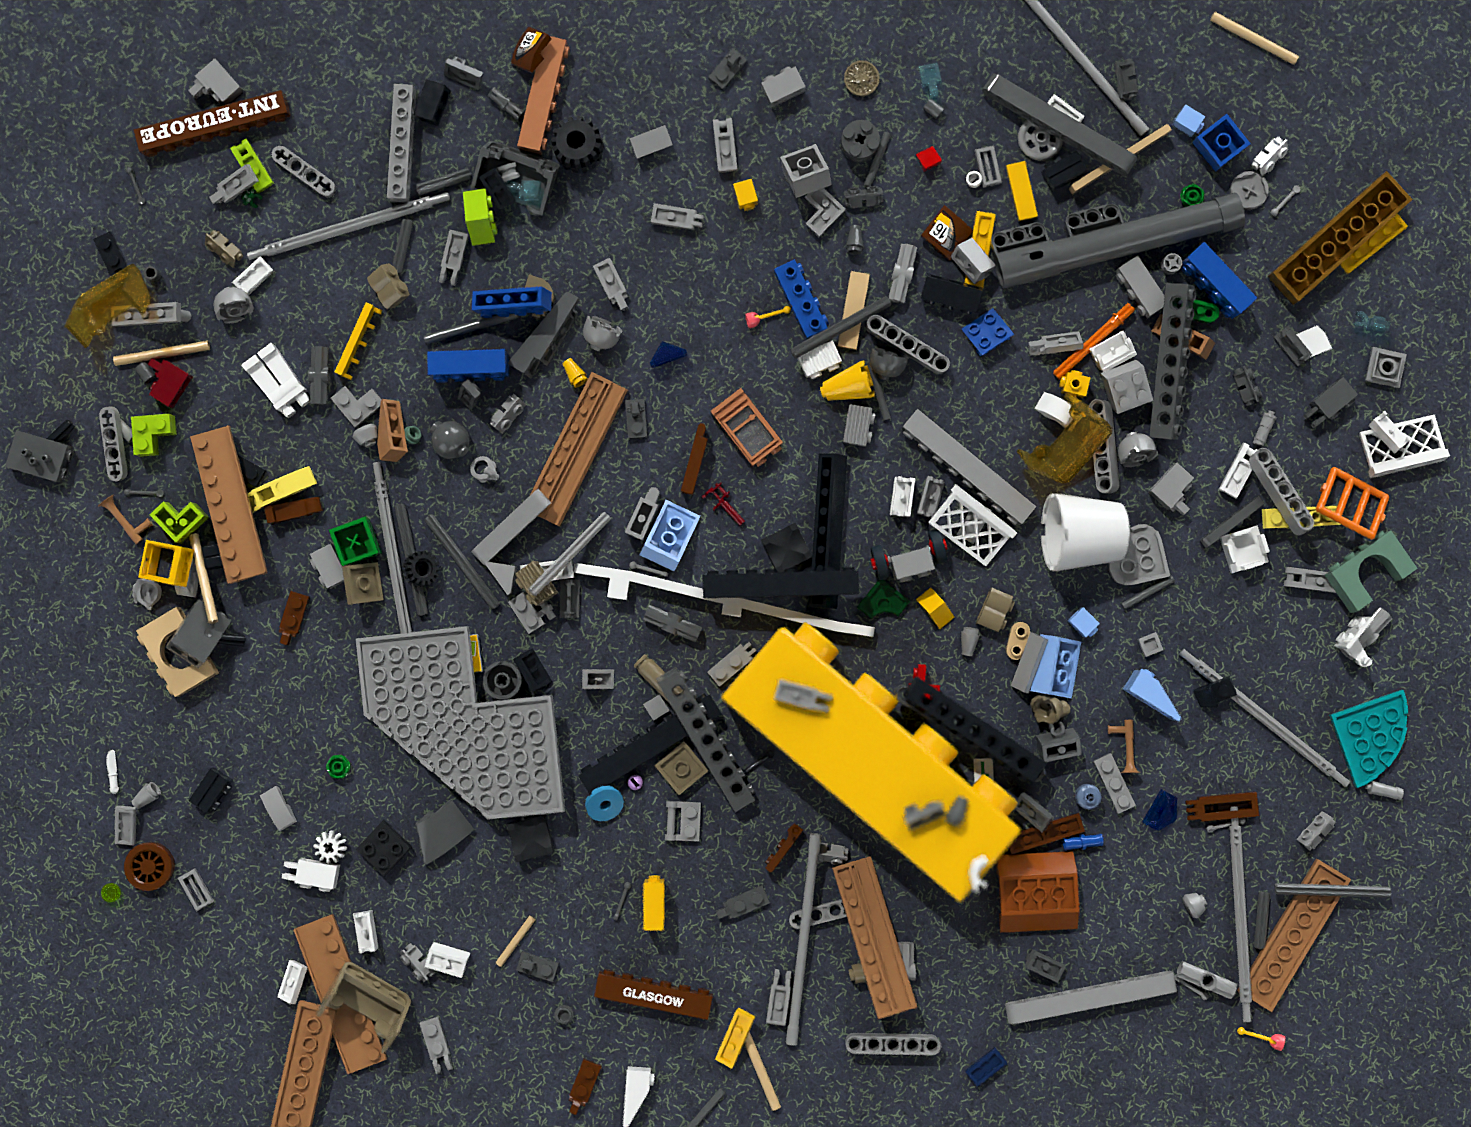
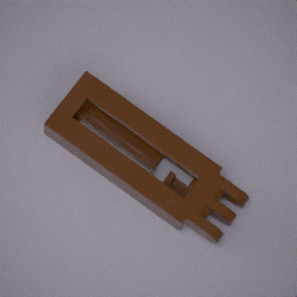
M700 423L697 428L681 493L694 495L708 438H704L706 426L703 423Z
M1255 791L1197 796L1195 800L1185 801L1186 805L1193 804L1192 808H1186V812H1194V815L1187 816V820L1212 821L1259 816L1257 792ZM1206 804H1217L1218 812L1205 813V810H1213V805ZM1238 806V810L1230 811V807Z

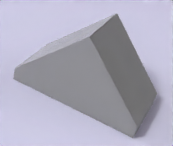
M487 562L485 565L506 594L510 596L513 593L517 567Z
M582 669V689H614V670Z

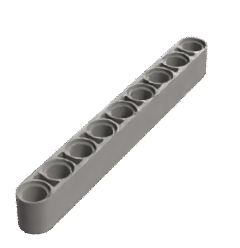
M1164 971L1005 1003L1008 1023L1017 1024L1176 992L1177 987L1174 972Z

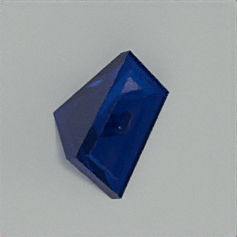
M662 341L650 361L651 368L688 356L687 351Z
M1161 789L1142 822L1157 831L1175 822L1177 819V797Z

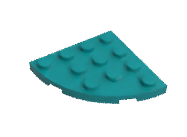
M1399 690L1329 715L1355 788H1359L1376 779L1379 774L1392 764L1401 750L1407 732L1408 713L1404 690Z

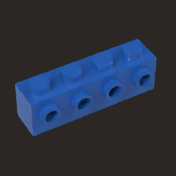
M794 259L775 268L774 274L807 340L827 329L829 322L825 314L821 315L818 309L821 306L817 297L813 298L810 292L813 289L809 280H804L802 265L800 263L797 264Z
M542 286L473 291L472 311L480 314L483 318H492V315L508 317L509 314L525 316L526 313L542 315L544 312L551 311L552 292Z

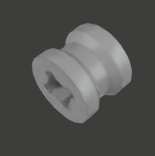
M516 162L497 167L504 181L520 177L519 173L516 172Z
M1175 253L1168 254L1161 261V269L1166 274H1174L1182 266L1181 257Z

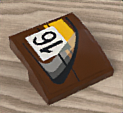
M528 27L516 45L511 63L532 73L544 60L540 53L552 38L547 33Z
M944 205L920 237L935 247L936 251L950 261L956 246L965 242L973 230Z

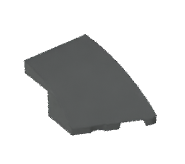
M452 800L447 801L436 812L429 811L415 823L417 833L419 834L418 840L422 849L423 863L427 865L474 830Z

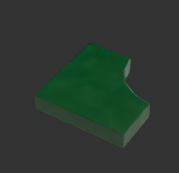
M878 580L856 608L870 619L884 612L899 616L910 603V600L886 581Z

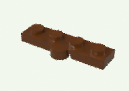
M1074 813L1052 820L1044 832L1039 831L1035 826L1020 830L1019 835L1009 845L1010 854L1012 855L1085 832L1080 814Z

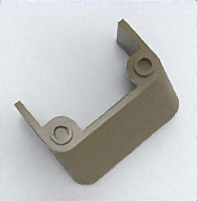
M346 962L325 994L316 1015L320 1017L327 1006L331 1009H339L344 1003L376 1022L374 1030L379 1037L385 1039L381 1052L385 1053L400 1032L411 999L403 991L352 962Z

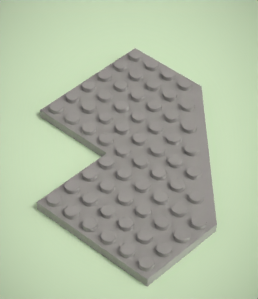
M469 626L356 639L364 716L378 725L389 737L396 740L402 748L415 756L421 764L431 772H434L451 789L458 792L464 800L477 808L487 819L565 811L553 695L477 703Z

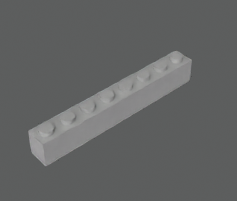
M917 409L902 427L904 430L903 434L910 440L914 438L918 441V446L923 451H930L934 455L932 458L939 464L944 463L948 466L947 470L955 477L959 475L963 478L962 483L970 489L972 487L978 491L977 495L984 501L988 499L992 502V507L999 513L1003 511L1008 516L1006 519L1013 525L1023 524L1036 508L1032 502L920 410Z

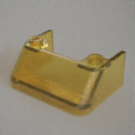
M131 264L84 292L75 301L65 327L85 348L89 347L93 336H99L106 331L108 321L133 306L141 314L145 313L147 306L150 304L151 296L136 265Z
M1065 394L1064 398L1071 405L1069 415L1073 420L1051 446L1039 445L1031 454L1021 449L1016 451L1031 471L1062 484L1068 483L1076 476L1113 432L1111 425L1083 401L1068 394Z

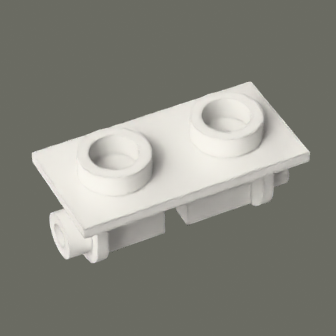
M1279 137L1274 138L1264 148L1269 154L1267 155L1261 151L1253 160L1251 166L1255 170L1259 168L1261 176L1266 172H1270L1278 159H1282L1287 154L1288 144L1286 139L1283 141Z

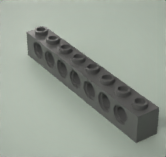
M1166 283L1149 437L1178 440L1182 431L1180 419L1184 412L1182 405L1183 397L1186 393L1184 382L1188 375L1186 364L1190 356V348L1188 346L1189 340L1192 337V329L1190 327L1191 320L1194 318L1193 301L1196 299V290L1193 285ZM1182 299L1183 306L1179 309L1178 302ZM1180 319L1181 325L1177 328L1175 323ZM1178 338L1179 344L1177 347H1174L1173 342ZM1175 357L1176 360H1177V363H1176V365L1173 367L1172 364H1171V361H1172V359ZM1173 376L1174 379H1175V382H1174V384L1171 386L1170 383H1169V380H1170V378ZM1171 395L1173 400L1172 403L1168 405L1167 399ZM1167 415L1170 416V422L1168 424H1166L1165 418Z
M675 667L656 678L657 683L734 811L736 812L755 801L753 794H755L754 789L750 783L746 785L743 780L746 777L740 767L737 769L734 765L736 759L732 752L727 753L724 746L727 744L723 737L716 735L714 730L717 727L712 719L708 720L705 714L708 712L702 703H697L695 699L697 694L693 687L688 688L685 683L688 679L683 670L678 671ZM676 686L683 687V691L680 694L673 693ZM690 702L693 704V707L690 710H684L683 706L685 703ZM695 719L703 720L700 726H694L693 721ZM705 735L712 736V740L710 742L706 743L702 741ZM714 752H722L721 757L717 759L712 757ZM730 767L731 772L729 774H722L724 768ZM735 783L741 784L740 789L736 791L731 789Z

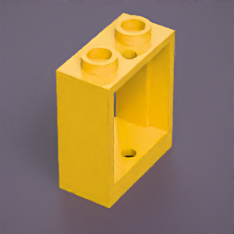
M146 540L138 578L186 587L194 549ZM161 548L175 550L169 578L156 576Z
M651 875L644 881V930H663L665 925V879H660L659 875Z

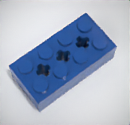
M1205 242L1182 261L1181 270L1183 273L1191 276L1195 280V285L1200 290L1204 289L1206 291L1208 299L1213 304L1217 303L1222 308L1221 312L1225 317L1235 318L1257 299L1250 289Z
M505 349L427 352L428 375L433 380H436V382H447V379H455V382H465L466 378H472L474 381H486V378H493L494 381H503L505 377H509V354Z

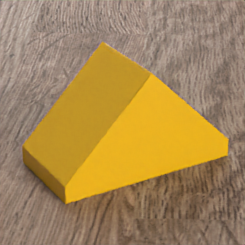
M929 588L916 599L939 629L955 618L946 603L932 588Z

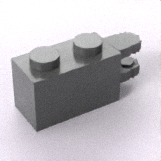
M1342 377L1309 403L1312 408L1303 417L1305 419L1310 418L1313 413L1317 412L1320 417L1311 424L1315 428L1324 420L1329 418L1330 420L1335 419L1340 414L1339 410L1341 408H1348L1355 402L1354 398L1358 394L1346 379Z

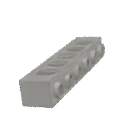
M394 84L387 187V198L390 202L408 203L410 201L415 119L413 114L416 103V89L413 85Z

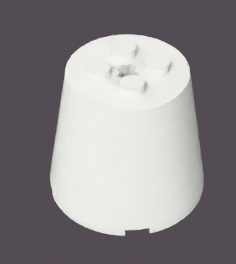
M1050 494L1047 497L1041 519V524H1045V535H1041V544L1044 560L1049 570L1061 571L1123 560L1127 552L1130 535L1128 516L1123 504L1063 494Z

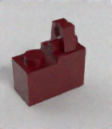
M151 358L148 365L157 370L155 375L159 379L151 385L149 395L166 406L174 408L193 376L167 360H163L160 363Z

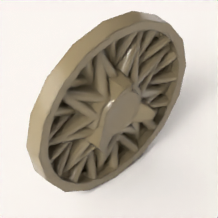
M859 60L848 66L844 74V83L850 93L856 96H866L876 90L879 84V73L872 63Z

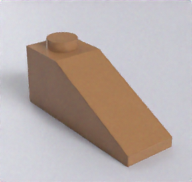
M1160 314L1151 330L1159 336L1161 335L1162 314ZM1178 322L1175 323L1177 328L1181 325ZM1192 329V337L1189 340L1188 346L1190 352L1206 360L1215 342L1211 338ZM1176 338L1173 342L1176 345L1179 344L1178 338Z
M381 400L377 439L380 460L398 462L408 452L400 401Z

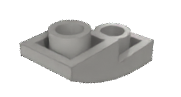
M275 786L260 795L268 814L279 831L297 822L290 805L286 804L279 787Z

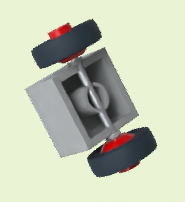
M937 529L928 531L929 546L927 545L925 548L893 557L886 556L881 545L871 547L872 559H870L872 569L876 570L879 580L889 578V563L894 580L899 579L900 583L912 580V576L918 574V578L930 575L931 570L935 569L931 554L934 556L937 564L947 562V544L945 539H942L940 531Z

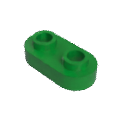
M1199 300L1193 301V320L1212 323L1218 318L1219 309L1215 304ZM1206 310L1211 312L1210 317L1205 315Z

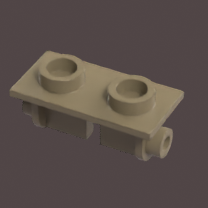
M213 230L210 235L206 234L205 244L207 248L212 252H216L225 264H229L234 268L235 260L239 261L243 257L242 251L233 243L226 247L225 244L229 240L219 231Z

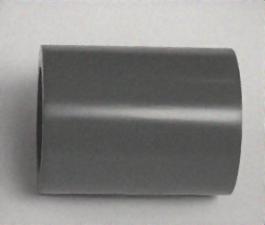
M932 98L923 107L935 119L944 111V108Z
M148 266L144 270V276L152 282H158L161 279V272L153 266ZM155 271V275L150 278L151 272Z
M146 362L139 364L135 368V371L145 384L156 377Z

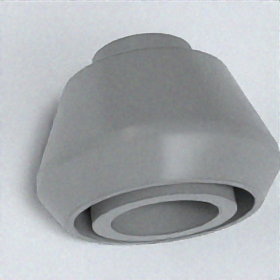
M368 424L358 428L353 432V439L359 445L366 448L375 445L378 439L377 426Z
M1191 893L1183 896L1182 900L1192 918H1199L1206 910L1205 906L1207 905L1203 895Z

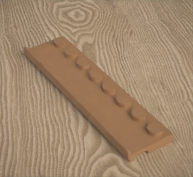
M591 372L531 492L532 494L539 489L551 502L538 515L539 517L559 527L561 526L628 392L626 388Z
M227 425L226 427L190 436L228 584L267 574L268 571L230 426Z
M871 856L833 867L834 877L877 1018H884L916 1008L915 998Z
M334 914L294 929L321 1003L342 966L346 962H351ZM343 1003L337 1009L332 1034L347 1074L386 1060V1053L381 1052L383 1047L381 1039L374 1030V1021Z

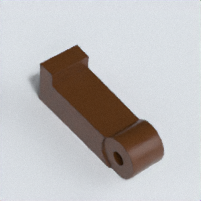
M320 497L264 506L268 524L310 516L323 511Z

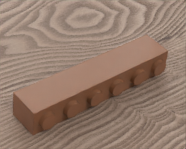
M551 37L552 40L540 53L544 60L535 70L517 144L519 150L540 155L542 150H546L548 139L545 137L547 131L550 132L551 113H555L557 102H554L555 95L560 93L561 84L559 79L560 76H564L565 72L563 62L564 58H568L570 51L566 40Z

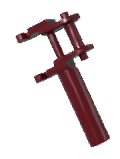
M716 483V487L714 489L711 487L701 498L704 499L709 493H713L719 500V503L712 510L714 511L721 506L741 526L745 520L724 500L725 497H729L730 491L726 492L721 487L722 483ZM717 488L723 494L721 498L715 492Z

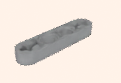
M277 146L273 149L272 158L277 164L322 196L332 197L336 193V185L332 180L283 146ZM284 151L283 154L289 159L288 162L283 158L278 160L277 153ZM296 161L301 162V169L299 171H293L291 168L292 164ZM311 172L317 175V179L314 182L307 181V175ZM320 181L327 186L331 184V191H325L324 193L325 189L319 185Z
M105 407L100 410L99 419L107 475L112 481H121L127 477L128 471L120 414L115 407ZM112 413V417H107V414ZM110 429L115 431L116 437L114 440L110 439L108 435ZM113 448H115L118 451V457L116 459L113 458L111 455V451ZM116 470H117V471H120V474H119V475H118V474H115V471H116Z
M839 899L812 906V911L820 910L822 917L819 920L811 918L810 926L847 917L841 904L842 900ZM832 905H838L841 908L838 915L830 913L829 909ZM802 909L790 914L789 922L795 929H800V925L792 922V920L795 919V915L801 917Z

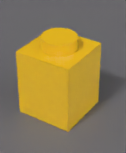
M752 179L733 184L739 209L744 208V211L754 209L755 205L758 204V199Z

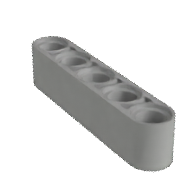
M873 315L868 319L866 329L870 334L936 374H943L948 370L950 361L945 355L879 315ZM873 320L878 321L880 328H871L870 322ZM887 331H894L897 337L889 339L886 335ZM906 340L911 341L913 348L905 349L903 342ZM922 350L927 351L929 358L922 359L919 356V352ZM942 360L945 363V368L938 369L935 364L936 361Z
M1095 399L1089 405V418L1096 487L1101 493H1114L1119 488V474L1112 406L1106 400ZM1100 404H1102L1103 410L1101 413H1099L1098 406ZM1102 423H1104L1105 426L1103 432L1100 431V425ZM1103 442L1107 445L1105 451L1102 450ZM1105 461L1108 462V468L1106 470L1103 467ZM1107 480L1110 481V487L1108 489L1105 486Z
M1267 448L1257 450L1249 458L1251 468L1291 531L1296 535H1303L1313 528V517L1271 451ZM1268 472L1272 473L1274 478H1271ZM1279 488L1282 489L1284 495L1279 492ZM1289 505L1293 506L1294 511L1290 509ZM1300 521L1303 522L1305 528L1300 525Z
M537 489L471 552L485 566L487 562L492 560L543 512L551 502Z
M850 1033L845 1038L847 1050L854 1054L936 1055L941 1049L939 1039L932 1034ZM872 1039H876L879 1042L875 1048L868 1046L869 1041ZM850 1040H859V1045L857 1047L849 1046ZM890 1040L898 1041L895 1048L887 1046ZM910 1040L917 1041L916 1047L912 1049L907 1047V1043ZM930 1040L936 1041V1046L933 1049L926 1047Z

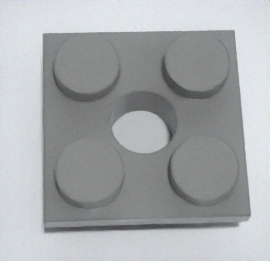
M1372 347L1365 381L1400 388L1407 354ZM1384 362L1390 364V372L1383 370L1382 365Z

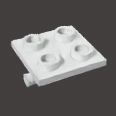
M1358 616L1349 622L1347 631L1342 632L1336 638L1337 643L1334 646L1345 650L1355 659L1359 666L1367 667L1372 664V659L1367 656L1358 638L1374 619Z

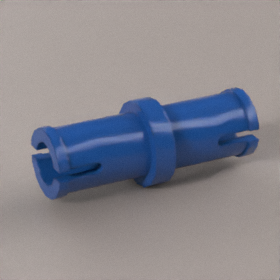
M1081 834L1079 837L1063 838L1062 840L1065 851L1079 848L1086 850L1087 847L1103 846L1102 834L1089 836Z

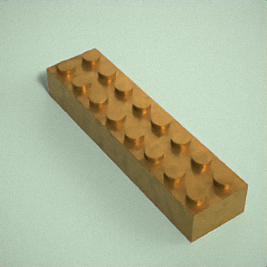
M1386 171L1276 268L1268 278L1294 305L1413 199Z

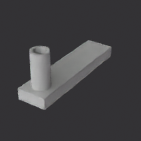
M179 302L112 307V326L115 327L188 322L191 319V313L182 310L181 303Z

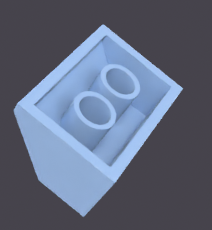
M1040 634V636L1048 639L1030 691L1072 699L1081 642Z

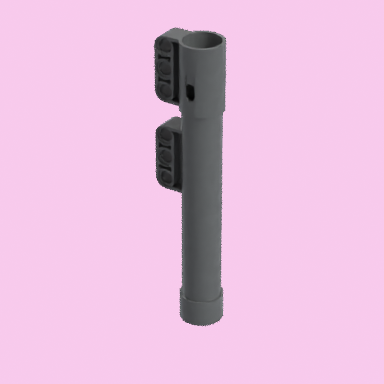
M1237 193L1215 197L1211 201L1125 223L1119 207L1116 204H1106L1069 214L1064 225L1066 238L1054 241L1049 240L1045 226L1042 223L1036 222L995 233L991 238L990 249L996 265L995 269L1002 289L1057 276L1061 272L1218 232L1222 234L1241 229L1245 226V213L1242 201ZM1111 213L1114 217H1108L1106 214ZM1089 218H1093V219H1095L1096 221H1095V222H1090L1088 219H1089ZM1076 223L1078 226L1072 227L1069 224ZM1038 232V233H1040L1041 235H1040V236H1034L1032 233ZM1014 237H1020L1022 240L1016 241ZM1000 241L1004 243V245L998 246L995 244V242Z

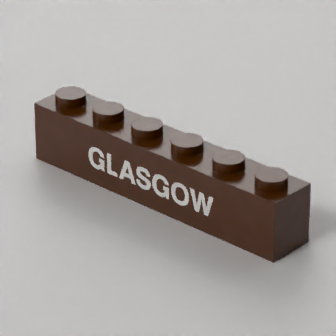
M604 969L603 972L599 971L594 997L708 1020L713 994L709 993L710 990L698 988V991L684 984H679V987L672 986V983L668 981L652 982L653 979L649 977L637 979L634 978L633 974L629 973L617 975L615 971Z

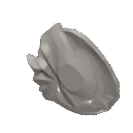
M137 579L132 588L134 602L141 603L148 610H152V606L159 601L162 594L161 586L152 580Z

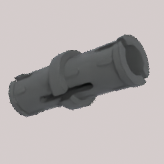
M494 87L491 90L494 94L489 92L487 97L497 103L502 111H507L518 121L521 116L517 113L523 115L525 111L514 104L510 97L507 98Z

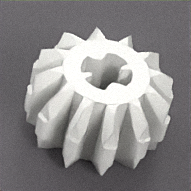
M330 831L329 836L326 832H323V838H316L320 844H314L313 846L319 849V851L315 852V855H322L319 859L321 862L326 858L327 864H330L332 859L337 863L339 861L338 857L343 858L345 856L342 851L347 850V847L341 844L345 843L346 839L340 841L341 834L338 833L334 837V831ZM332 843L334 851H328L329 847L327 845Z

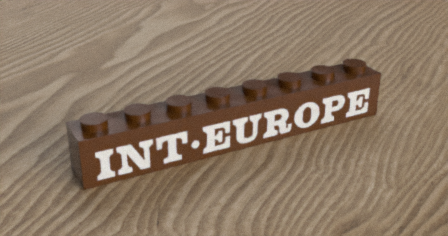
M282 90L137 128L134 129V134L139 152L144 156L152 157L156 156L157 152L174 151L178 146L190 147L197 141L208 142L216 136H230L231 132H246L250 130L249 127H264L268 125V122L272 121L283 122L287 117H291L286 96Z

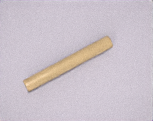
M529 915L495 962L498 966L502 967L535 922L536 919Z

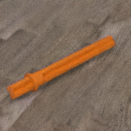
M1127 303L1116 314L1113 313L1112 317L1083 344V349L1076 350L1054 370V376L1058 379L1065 376L1066 373L1090 353V348L1103 341L1119 325H1123V321L1134 312V307Z

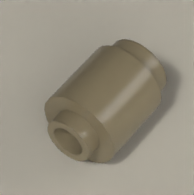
M861 963L851 965L852 969L848 970L850 980L855 981V984L866 982Z

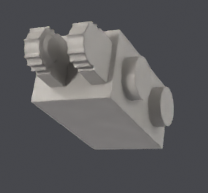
M650 488L645 499L640 497L625 533L644 541L659 508V505L656 503L660 491L657 488Z

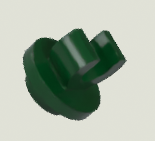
M250 188L243 192L241 196L242 204L245 206L249 204L251 207L257 208L258 206L253 203V198L262 199L263 197L260 194L254 193L255 189Z

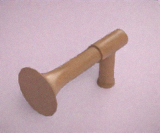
M114 494L101 502L98 507L102 506L108 509L135 544L143 540L139 534L153 525L147 518L146 521L134 529L115 506L113 501Z
M1124 720L1125 726L1108 725V734L1125 733L1126 766L1123 772L1120 773H1141L1137 771L1134 765L1133 720Z

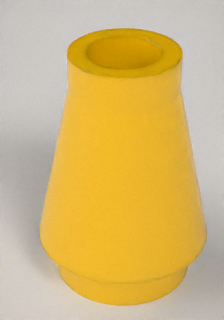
M572 358L563 362L562 365L565 368L571 385L577 388L587 382V374Z

